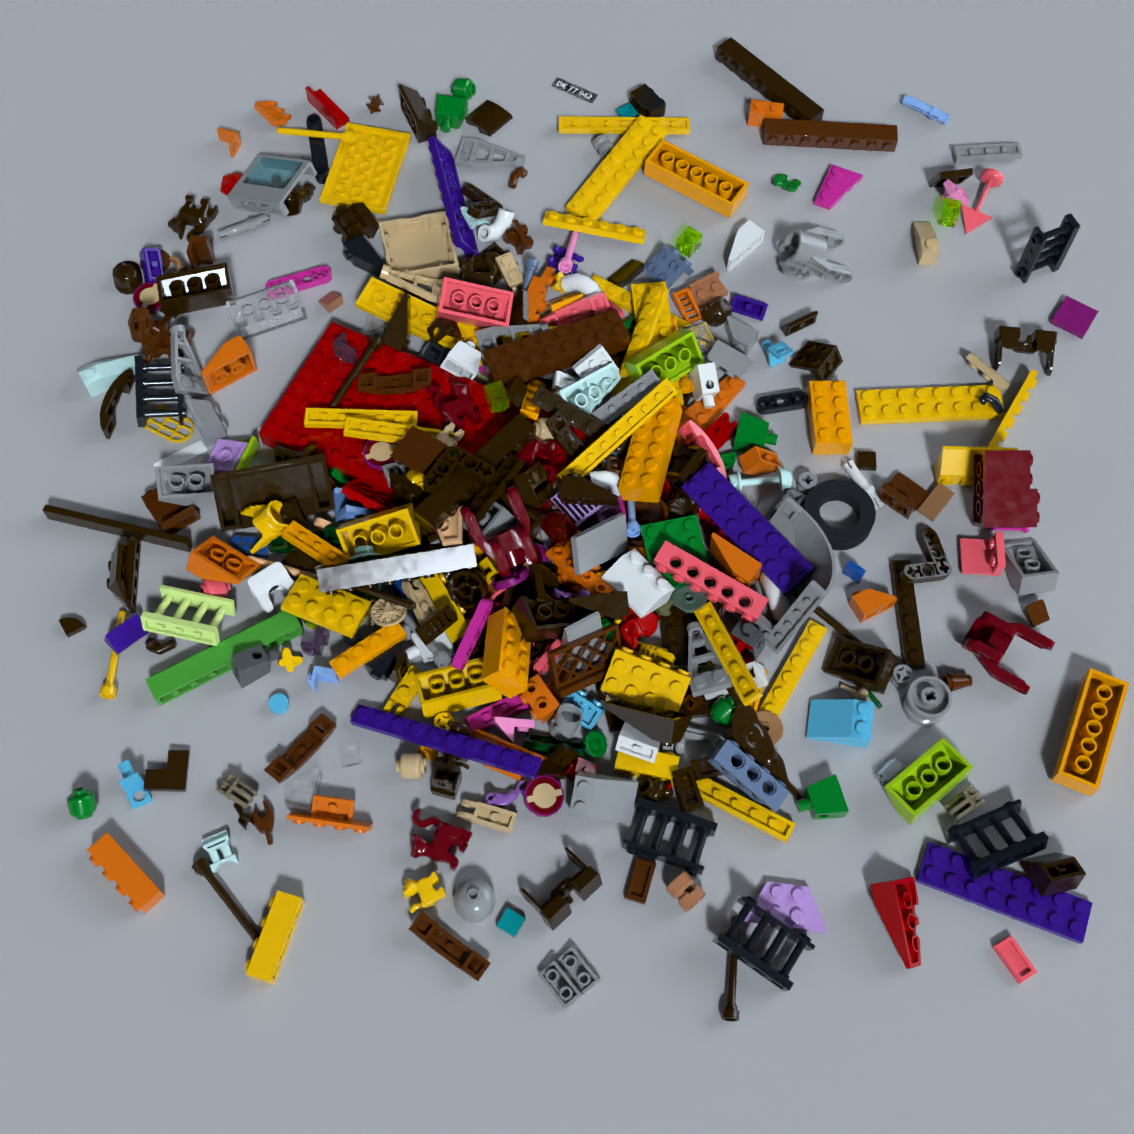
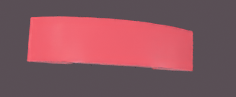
M602 291L571 302L539 319L541 325L547 323L548 326H562L578 321L593 313L596 315L611 308L605 292Z
M692 420L687 421L678 429L685 443L705 449L712 465L727 479L723 461L713 442Z

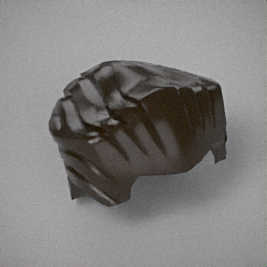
M723 299L724 302L717 301L711 306L708 304L703 306L700 312L705 324L711 327H718L726 322L728 315H731L733 312L726 299Z

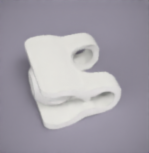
M280 562L273 563L248 579L250 592L267 614L274 611L270 600L271 594L276 590H283L289 593L295 584Z

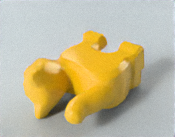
M435 871L430 876L423 877L417 881L411 878L404 880L402 887L404 898L419 893L421 900L420 903H415L409 908L411 913L431 907L446 897L442 886L438 890L433 888V886L439 884Z

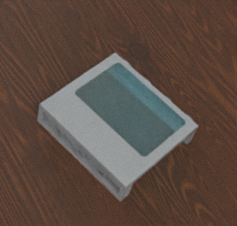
M258 154L227 195V198L234 209L286 217L289 211L284 204V200L303 174L316 176L317 172L310 160Z

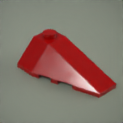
M914 877L871 884V896L874 899L875 907L906 969L921 966L920 939L916 935L919 917H915V905H918V894Z

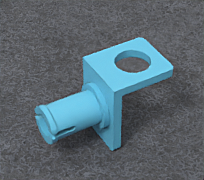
M765 340L761 345L762 349L768 353L770 367L784 362L785 357L793 354V350L783 341L774 345L770 340Z
M130 760L118 764L123 777L119 781V785L126 792L132 808L137 809L150 803L152 797L149 791H144V780L139 773L134 772ZM137 791L145 793V798L140 802H136L133 798Z

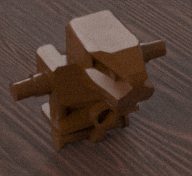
M144 307L139 309L133 308L128 319L133 342L142 343L145 355L143 362L150 364L152 358L158 359L163 354L168 355L169 360H171V327L169 325L172 316H164L161 321H154L150 311ZM187 330L186 339L191 347L190 341L195 334L193 331ZM178 348L180 357H185L183 349Z

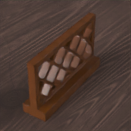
M612 623L547 652L553 683L550 684L552 692L560 698H564L605 679L613 656H607L613 647L616 649L622 648L617 623ZM613 631L610 642L605 640L608 632ZM597 638L598 641L594 648H589L588 645L591 640ZM605 642L608 645L603 654H601L598 650L602 643ZM576 646H581L576 657L571 655ZM586 649L591 651L586 661L581 660ZM563 653L564 656L559 664H557L555 662V656ZM596 654L601 656L598 663L591 664ZM571 657L574 659L569 669L565 668L564 666L568 658ZM579 662L584 664L580 671L574 672ZM562 669L567 671L565 677L559 680L558 676Z

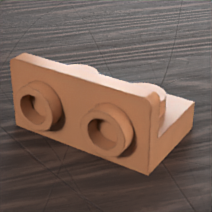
M718 271L708 273L705 277L691 282L688 286L699 310L705 304L710 305L728 295V290L719 280L720 273Z

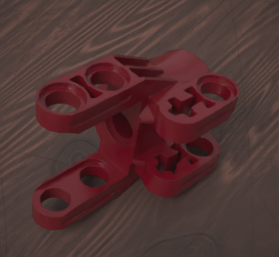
M514 485L506 490L507 499L518 522L515 526L501 530L484 539L475 515L468 506L460 509L473 543L494 560L502 578L509 576V569L523 563L533 565L539 561L530 539V519Z
M983 611L982 615H978L970 627L961 647L978 656L977 659L990 677L1021 694L1027 695L1031 687L1024 680L1000 668L998 665L1015 635L1040 649L1050 651L1054 647L1055 642L1022 623H1008L989 612Z

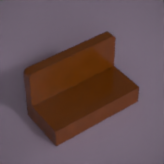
M190 235L186 252L192 269L199 268L200 263L214 264L215 257L208 237Z

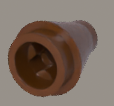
M946 673L941 676V680L949 687L951 692L972 686L971 675Z

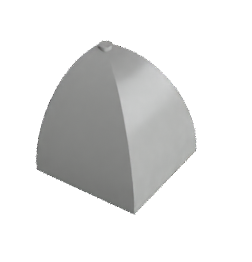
M790 496L782 502L769 523L815 570L787 594L790 608L779 621L773 619L769 603H767L757 622H751L754 627L765 634V644L775 654L782 650L833 587L836 576L835 557L826 535L817 522ZM758 579L752 590L766 597ZM711 580L707 587H713L715 583ZM725 589L721 591L724 597L732 596L730 590ZM739 600V604L742 607L749 606V602L747 600ZM735 611L732 613L738 620L742 619L740 614Z

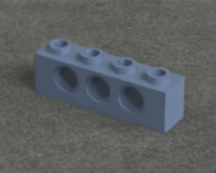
M733 740L720 741L707 759L711 765L757 804L772 812H777L790 793L782 781L775 780L770 775L768 769L754 762L755 759L750 754L742 752L739 749V745ZM732 756L737 761L736 766H733L731 763ZM748 770L752 773L751 780L747 777ZM763 783H765L768 788L766 793L763 791L762 788Z

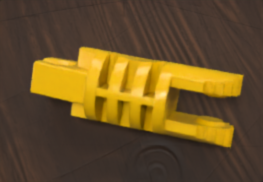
M637 641L638 646L636 648L639 649V652L633 650L632 654L639 657L640 654L647 655L652 658V662L659 664V661L674 665L676 658L667 649Z

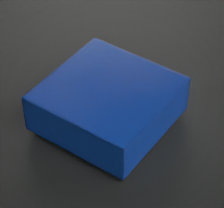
M849 560L843 574L859 584L866 570Z

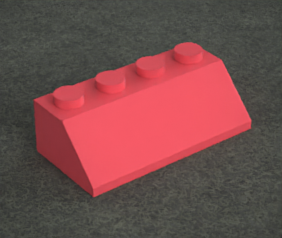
M444 277L437 301L435 317L483 328L492 326L509 327L514 292Z

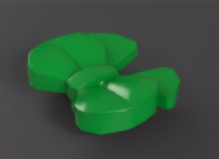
M778 174L774 177L773 184L775 186H782L783 190L795 192L801 186V182L798 179L787 180L788 176L786 174Z

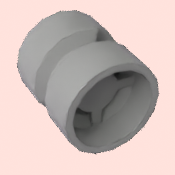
M570 703L560 705L549 725L550 734L559 741H569L572 739L583 719L581 710Z

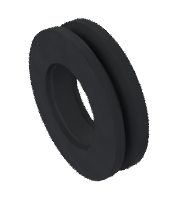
M834 479L816 485L808 493L803 505V509L823 530L831 544L832 550H848L859 546L869 536L875 522V505L869 494L857 484L846 480ZM829 501H841L853 508L857 521L852 527L847 529L833 528L823 521L819 510L823 504Z

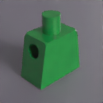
M437 94V125L441 127L440 129L444 133H449L451 128L459 129L469 111L468 99Z
M742 412L733 451L747 452L754 446L764 448L765 443L776 445L778 435L767 433L769 422Z
M836 774L809 785L804 791L805 798L796 800L798 812L809 810L814 820L842 818L849 812Z

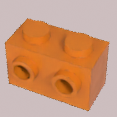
M752 99L747 125L764 127L765 118L782 119L784 103Z
M538 674L528 680L527 690L518 695L524 705L528 703L531 707L529 712L535 721L539 719L542 724L554 717L560 707V704Z

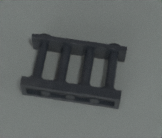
M1071 213L1064 216L1060 227L1042 233L1038 226L1034 227L1015 269L1017 277L1021 279L1023 284L1027 283L1031 272L1048 266L1052 272L1059 270L1081 227Z
M142 355L134 356L138 427H146V420L156 417H179L180 425H184L183 418H187L186 407H183L182 394L148 395V393H145V389H148V387L174 386L172 379L144 378V373L148 371H171V363L147 364L146 362L143 363ZM181 364V372H185L183 364ZM178 401V409H145V404H148V402Z
M638 797L635 810L640 815L631 841L624 839L622 848L626 849L625 851L629 854L637 855L638 853L684 869L690 875H702L705 867L699 865L707 837H714L718 823ZM650 815L657 817L659 820L651 848L639 844L647 817H650ZM672 822L678 824L679 830L671 854L659 851V847L667 824ZM692 829L698 831L699 836L691 861L679 858V854L687 830Z
M1020 799L1006 802L1002 807L960 825L955 824L947 830V844L957 840L970 859L971 863L968 874L972 880L1046 849L1049 838L1044 831L1038 834L1033 833L1019 815L1022 805ZM1011 817L1026 839L1019 842L1015 841L1001 821ZM993 825L1008 847L1001 850L996 849L983 829ZM975 833L990 854L983 858L978 857L965 837Z
M739 897L737 902L743 906L729 930L724 932V934L722 932L717 933L712 942L782 991H790L794 983L789 980V973L804 949L807 951L814 950L816 946L811 943V939L803 933L799 935L757 905L758 902L752 897ZM751 911L761 919L746 944L740 946L734 942V937ZM770 924L779 932L764 957L759 959L753 955L754 951L752 949L766 926ZM787 936L797 944L783 968L777 972L771 967L772 964L770 962Z

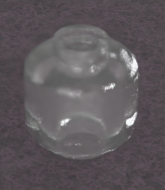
M895 757L893 759L885 758L875 768L877 775L875 780L884 787L904 771L905 767Z

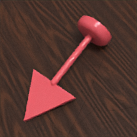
M987 168L981 172L980 179L986 187L976 208L972 209L961 204L966 234L992 219V217L979 212L989 188L999 187L1004 181L1003 174L996 169Z

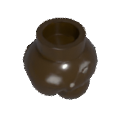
M646 778L639 787L643 798L653 802H657L661 796L665 799L671 798L674 793L672 784L670 782L664 784L659 778Z

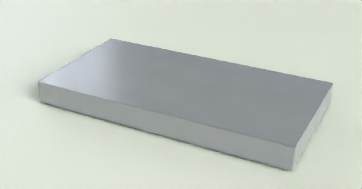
M619 513L571 537L574 574L581 575L628 550L625 514Z

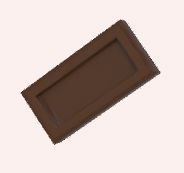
M636 857L625 899L645 905L657 863Z

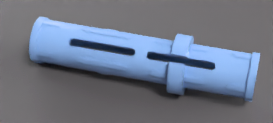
M908 94L902 101L903 105L923 113L929 119H935L944 125L950 119V115L942 112L938 107H932Z

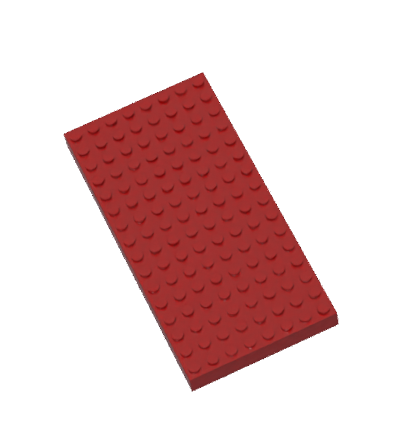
M331 322L259 431L262 444L273 449L278 445L297 452L302 451L311 444L317 446L318 454H325L328 469L336 468L348 478L349 482L358 478L393 496L392 488H389L383 471L370 468L364 461L363 449L368 439L344 436V429L305 428L304 426L306 408H332L330 402L368 348L367 341L370 337ZM383 344L380 350L373 352L359 373H377V376L413 374V369L431 368V386H437L442 390L441 404L455 400L450 394V381L454 384H467L470 388L468 396L473 402L474 411L481 414L483 418L482 423L474 426L467 417H463L461 419L464 420L466 426H456L455 428L465 431L464 436L457 442V446L473 455L515 416L520 414L521 406L516 408L505 393L469 378L455 376L440 366L404 351L400 352L386 344ZM357 376L336 408H333L418 411L417 427L445 429L444 422L432 403L435 393L426 394V388L396 395L358 392ZM540 408L538 419L550 418L552 416ZM526 418L532 424L537 421L530 418ZM569 425L572 431L587 446L590 437ZM559 445L557 446L558 452L555 457L556 463H553L543 454H540L536 461H540L542 466H553L556 470V475L572 461ZM555 476V478L551 481L549 480V482L553 485L557 477ZM551 499L541 508H538V510L545 514Z

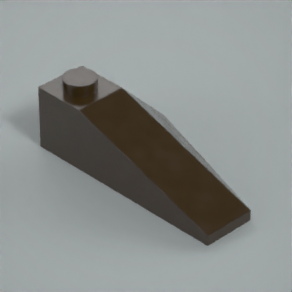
M616 700L604 701L601 705L650 739L659 741L660 745L671 747L672 744L681 741L693 716L668 709L667 712H656L655 707L637 708V704Z

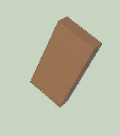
M938 483L918 508L917 512L933 522L953 497L954 493Z

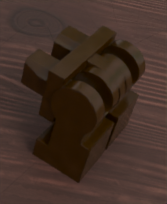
M352 203L351 206L341 205L336 209L335 215L331 218L335 224L333 227L335 233L343 235L342 243L359 234L361 236L366 235L367 238H374L379 224L373 215H370L371 212L364 203Z

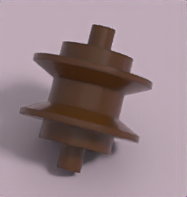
M377 94V96L369 97L371 102L366 103V106L370 113L381 112L379 107L384 105V103L380 99V95Z

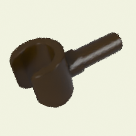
M237 803L234 804V808L239 814L238 823L247 830L246 824L251 822L254 825L253 819L249 814L244 813Z

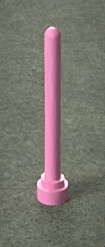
M572 231L565 257L559 261L558 269L562 273H569L572 269L573 262L571 258L579 235L577 231Z

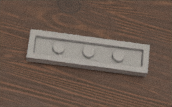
M1019 142L960 145L953 148L956 163L1021 159L1023 155Z
M651 369L592 412L596 419L609 425L631 409L661 381Z

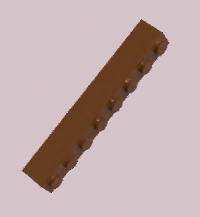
M765 118L763 127V145L895 152L898 142L897 125Z

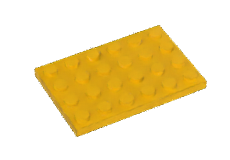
M347 122L344 131L353 130L355 132L354 144H346L342 140L340 141L319 198L320 203L338 207L341 205L351 206L352 203H364L371 213L386 215L411 141V133Z

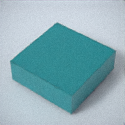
M630 103L616 109V114L619 117H638V112Z
M507 907L496 927L515 938L526 918Z

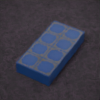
M232 535L230 546L242 554L257 557L269 556V544L253 554L250 552L262 537Z

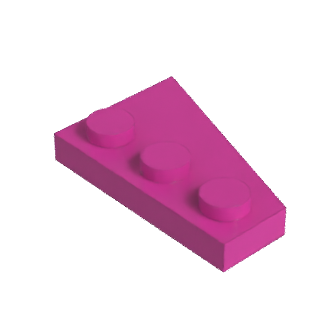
M831 165L814 205L830 210L842 199L846 192H849L857 182L859 183L862 180L863 175Z

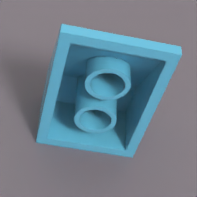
M856 699L810 700L806 738L866 748L871 741L874 703Z

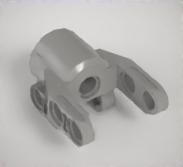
M822 227L806 231L798 229L788 231L784 239L778 242L779 252L782 255L791 257L787 258L783 263L784 275L804 280L814 274L821 279L837 283L851 281L853 276L848 267L827 262L826 259L828 247L835 248L844 243L843 234Z

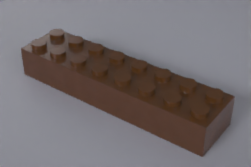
M613 309L481 351L482 365L493 389L499 391L505 389L507 382L516 375L523 382H527L570 368L599 344L604 347L609 355L626 350L629 346L630 335L617 310Z

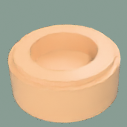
M315 518L313 526L320 531H325V527L333 526V524L325 519Z

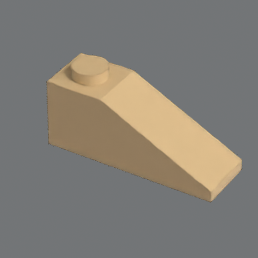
M913 222L918 265H936L940 249L937 235L931 223Z

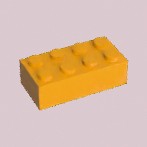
M809 381L806 394L808 396L807 408L812 455L849 454L853 442L846 381Z
M506 607L488 616L481 680L510 699L527 690L531 642L525 643L513 612Z

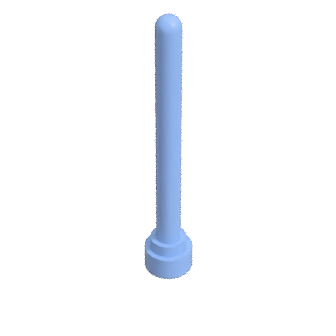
M627 501V536L634 538L641 533L640 524L636 521L635 501Z

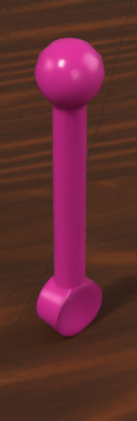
M1005 527L990 528V530L1023 531L1024 533H1028L1030 528Z

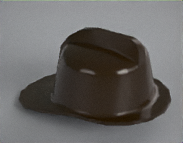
M123 261L114 267V284L120 293L126 295L134 294V291L143 284L141 269L136 262Z

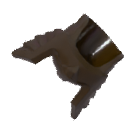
M280 177L272 178V187L284 189L289 183L282 184ZM305 183L301 189L297 184L284 200V204L289 211L287 216L300 214L303 203H307L314 195L315 186Z
M682 488L672 490L670 498L665 503L669 509V520L698 514L696 503Z

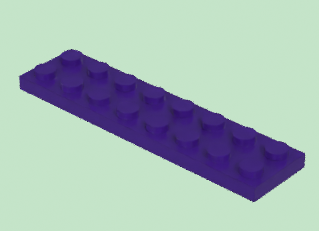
M431 136L428 138V148L433 157L432 163L435 166V175L439 180V189L443 195L442 202L446 207L445 213L450 222L449 228L454 237L452 239L453 243L457 248L462 249L466 255L472 257L475 254V256H478L479 251L473 229H470L461 213L460 208L467 206L464 195L461 193L462 188L452 152L437 138Z
M710 462L681 487L740 550L762 563L761 572L785 596L815 570Z
M931 842L927 843L916 880L917 883L1079 944L1084 942L1092 902L1065 892L1042 897L1030 879L1001 868L972 880L968 874L971 863L968 856Z

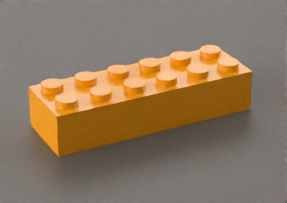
M663 139L645 160L644 175L729 219L747 197L748 182Z
M671 398L633 432L618 485L622 500L659 503L682 415V408L678 398Z
M1092 668L1083 675L1052 774V782L1087 796H1092L1099 789L1129 686L1128 682Z

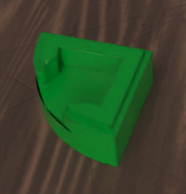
M736 451L720 454L726 472L731 470L735 464Z
M336 468L328 469L329 476L338 480V484H346L348 478Z

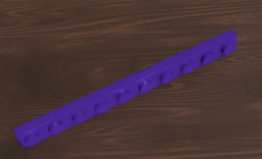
M358 704L350 720L354 726L531 779H535L542 763V759L534 755Z

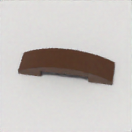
M431 368L413 369V374L377 376V373L358 374V392L368 394H405L419 391L432 385Z
M321 713L308 726V731L281 757L278 755L264 771L279 784L298 771L321 748L337 725Z
M423 912L419 914L409 928L415 936L476 981H479L491 964L474 950L472 951L441 928L437 922Z

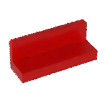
M309 86L305 88L308 102L336 130L350 122L349 117L321 89L314 92Z

